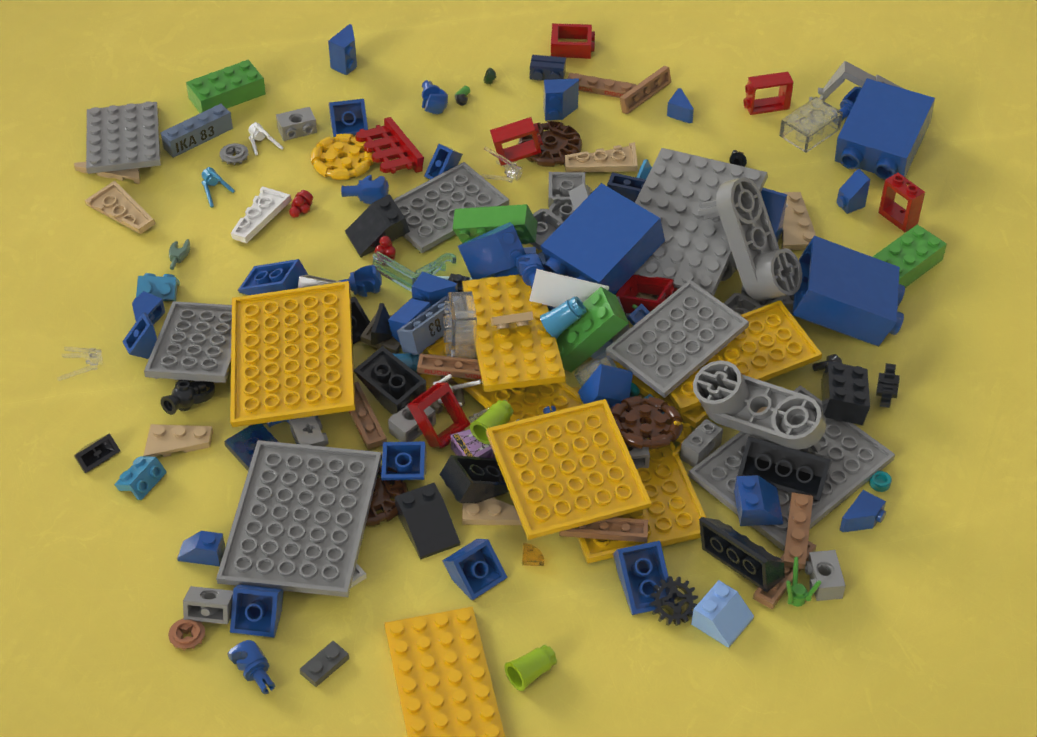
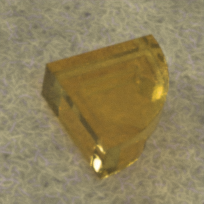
M523 543L522 565L544 566L542 552L531 544Z

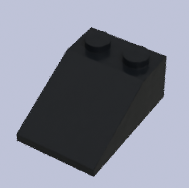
M390 194L373 202L345 230L347 237L360 258L375 251L376 246L380 245L381 237L388 236L392 242L410 232L404 215Z
M383 346L354 369L356 376L392 415L398 413L408 403L426 391V380Z
M451 455L440 473L446 486L449 487L459 503H478L509 492L496 458Z
M435 483L395 496V507L398 510L397 516L420 560L460 545V540L445 502Z

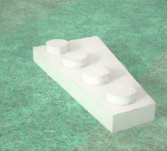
M262 186L259 190V196H255L253 199V205L246 209L245 217L240 218L232 230V239L248 243L292 201L290 194Z

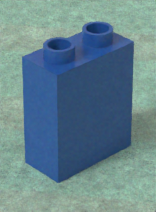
M867 78L837 137L835 161L848 169L858 168L875 173L884 180L896 173L906 177L931 122L935 98Z
M601 183L541 245L546 261L543 264L544 270L609 286L608 291L615 295L665 242L661 219Z
M814 236L799 258L802 269V283L799 290L794 294L792 315L879 347L889 333L896 335L903 323L904 314L897 311L905 293V286L899 284L900 267Z

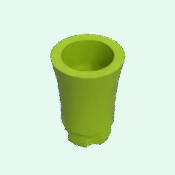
M498 400L484 414L470 424L473 436L478 441L490 445L486 428L506 424L514 414L511 404L505 400Z
M543 645L515 660L505 663V673L510 683L517 690L524 691L534 680L550 670L557 663V659L553 649L550 646Z

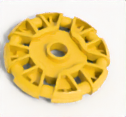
M336 134V137L331 138L328 136L316 144V148H313L311 152V163L314 165V169L324 177L329 176L334 180H349L350 177L355 176L357 178L370 169V166L374 163L372 161V154L374 152L364 151L365 142L356 141V137L353 134Z

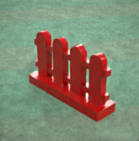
M391 117L384 118V126L376 125V128L360 129L356 133V141L365 142L364 151L374 152L372 154V161L376 163L383 162L380 164L381 172H391L394 174L397 170L405 168L408 170L413 169L416 173L423 171V155Z

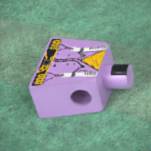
M470 429L451 435V449L455 455L496 458L491 445L478 441Z

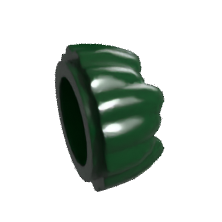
M490 67L487 69L484 83H493V80L497 77L494 69Z

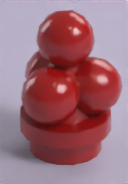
M301 190V192L296 194L291 203L292 208L289 210L291 217L297 218L300 212L306 214L310 211V206L313 203L311 193Z
M383 236L380 238V245L375 248V254L380 263L388 265L394 261L396 249L392 246L390 238Z

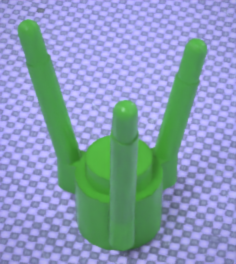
M798 557L794 558L792 586L789 580L786 581L787 603L796 607L804 605L806 601H811L812 595L821 584V581L818 580L809 592H807L804 585L798 584Z

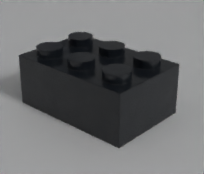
M828 361L821 379L822 409L825 418L863 425L870 409L868 370L860 366H850L840 362Z

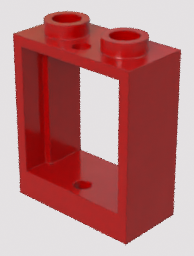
M552 23L551 56L591 59V52L595 50V31H592V25ZM558 39H587V42H558Z
M789 72L748 77V83L745 85L746 98H744L743 104L750 115L790 109L794 82ZM780 86L778 96L755 99L757 89Z
M531 117L490 130L501 166L542 153L540 145H543L539 134L540 131L537 123L533 124ZM532 134L533 140L503 149V143Z
M896 173L884 182L878 213L903 232H907L919 222L925 191L900 173ZM896 192L908 200L906 210L894 201Z
M633 274L619 289L616 297L619 296L625 313H632L635 310L632 308V305L639 306L640 304H643L651 312L677 289L673 285V279ZM639 292L659 295L657 300L637 298L636 296Z
M448 382L436 383L407 404L430 447L443 448L450 443L452 434L465 431V428L470 425ZM440 398L454 423L437 435L424 409Z

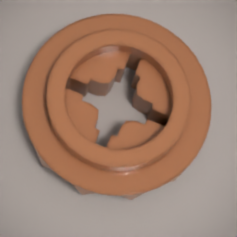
M184 618L176 621L168 633L170 643L176 649L182 648L184 651L186 648L194 649L197 644H202V639L205 637L204 625L200 621L184 620ZM191 632L192 637H183V633L188 634Z

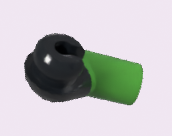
M468 86L462 87L455 93V100L458 105L463 106L467 103L468 97L465 96L470 93Z

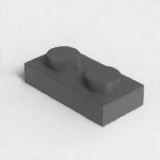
M332 641L300 668V674L317 687L349 660V653Z

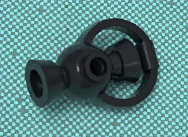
M178 380L171 395L161 398V406L169 415L175 414L178 409L180 411H188L193 404L206 402L213 397L215 393L214 382Z

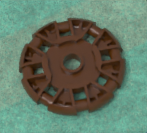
M547 121L542 124L539 122L537 125L543 145H540L542 153H539L540 156L536 154L526 159L531 163L537 162V165L544 167H554L556 164L565 165V155L568 156L569 154L581 152L582 140L579 133L569 125L565 126L563 123L556 121ZM532 134L519 138L518 144L533 140Z
M633 396L623 399L621 404L617 403L611 409L625 444L633 448L642 449V447H647L652 450L670 445L671 441H676L683 430L682 423L679 426L674 424V421L683 422L679 411L674 406H669L667 401L660 398Z
M380 464V468H379L378 474H381V473H382V466H381V464ZM388 466V471L397 473L395 469ZM377 477L374 488L375 493L372 497L366 526L380 525V522L385 520L388 522L398 515L395 501L390 500V498L395 499V496L408 492L407 484L403 480H381V478ZM382 509L383 512L379 514L376 513V511Z

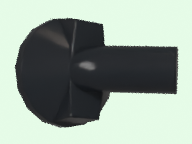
M734 150L729 158L730 164L745 167L747 159L743 152Z
M837 354L829 355L826 357L827 361L814 363L812 365L813 370H824L828 361L842 363V360Z

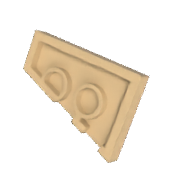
M151 424L143 456L155 457L163 455V457L171 456L173 452L183 451L186 453L209 448L213 428L212 426Z

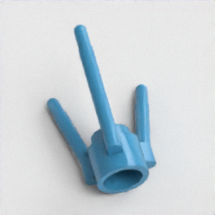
M208 167L203 170L201 175L204 180L201 183L204 186L208 202L212 208L214 205L208 185L215 186L220 182L232 193L235 190L213 168Z

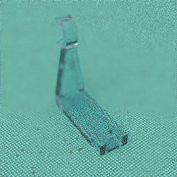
M378 251L373 254V265L380 274L411 292L412 285L422 271L435 275L439 270L446 271V261L456 263V256L454 254L445 253L435 261L416 270L415 273Z

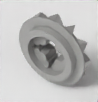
M238 143L228 144L220 151L221 160L226 162L227 165L231 163L234 165L236 163L242 164V161L247 160L249 155L247 147Z

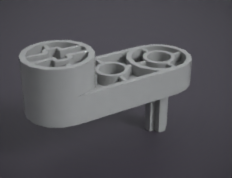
M744 177L726 181L719 187L715 200L699 204L700 210H698V214L700 217L703 216L704 220L720 216L746 293L752 299L761 301L795 294L799 290L802 283L801 264L792 251L779 249L762 195L752 180Z
M719 360L711 362L702 367L696 374L693 382L694 393L709 418L714 422L791 449H803L817 453L820 451L819 440L825 433L826 419L820 406L813 398L742 375L737 366L729 361ZM767 407L763 412L756 413L760 408Z

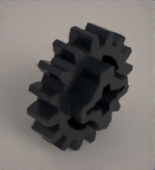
M886 363L884 373H879L876 396H881L880 407L890 408L891 399H897L900 375H895L896 364Z
M669 576L667 583L663 579L659 581L661 587L658 585L653 586V590L656 593L649 595L650 598L654 599L653 602L649 603V606L655 607L652 614L660 615L658 618L659 622L666 619V625L669 626L674 621L675 626L680 625V619L686 623L688 621L687 616L692 617L693 611L691 609H694L697 605L693 601L698 599V596L692 595L695 588L689 589L687 587L689 584L688 580L681 583V577H677L673 581L672 576ZM666 588L665 597L660 598L661 592ZM678 588L681 589L685 594H682L680 591H678ZM672 596L674 600H681L680 602L675 604V606L672 602H666L670 598H672ZM687 604L686 610L681 614V607ZM662 608H665L667 611H669V614H667Z

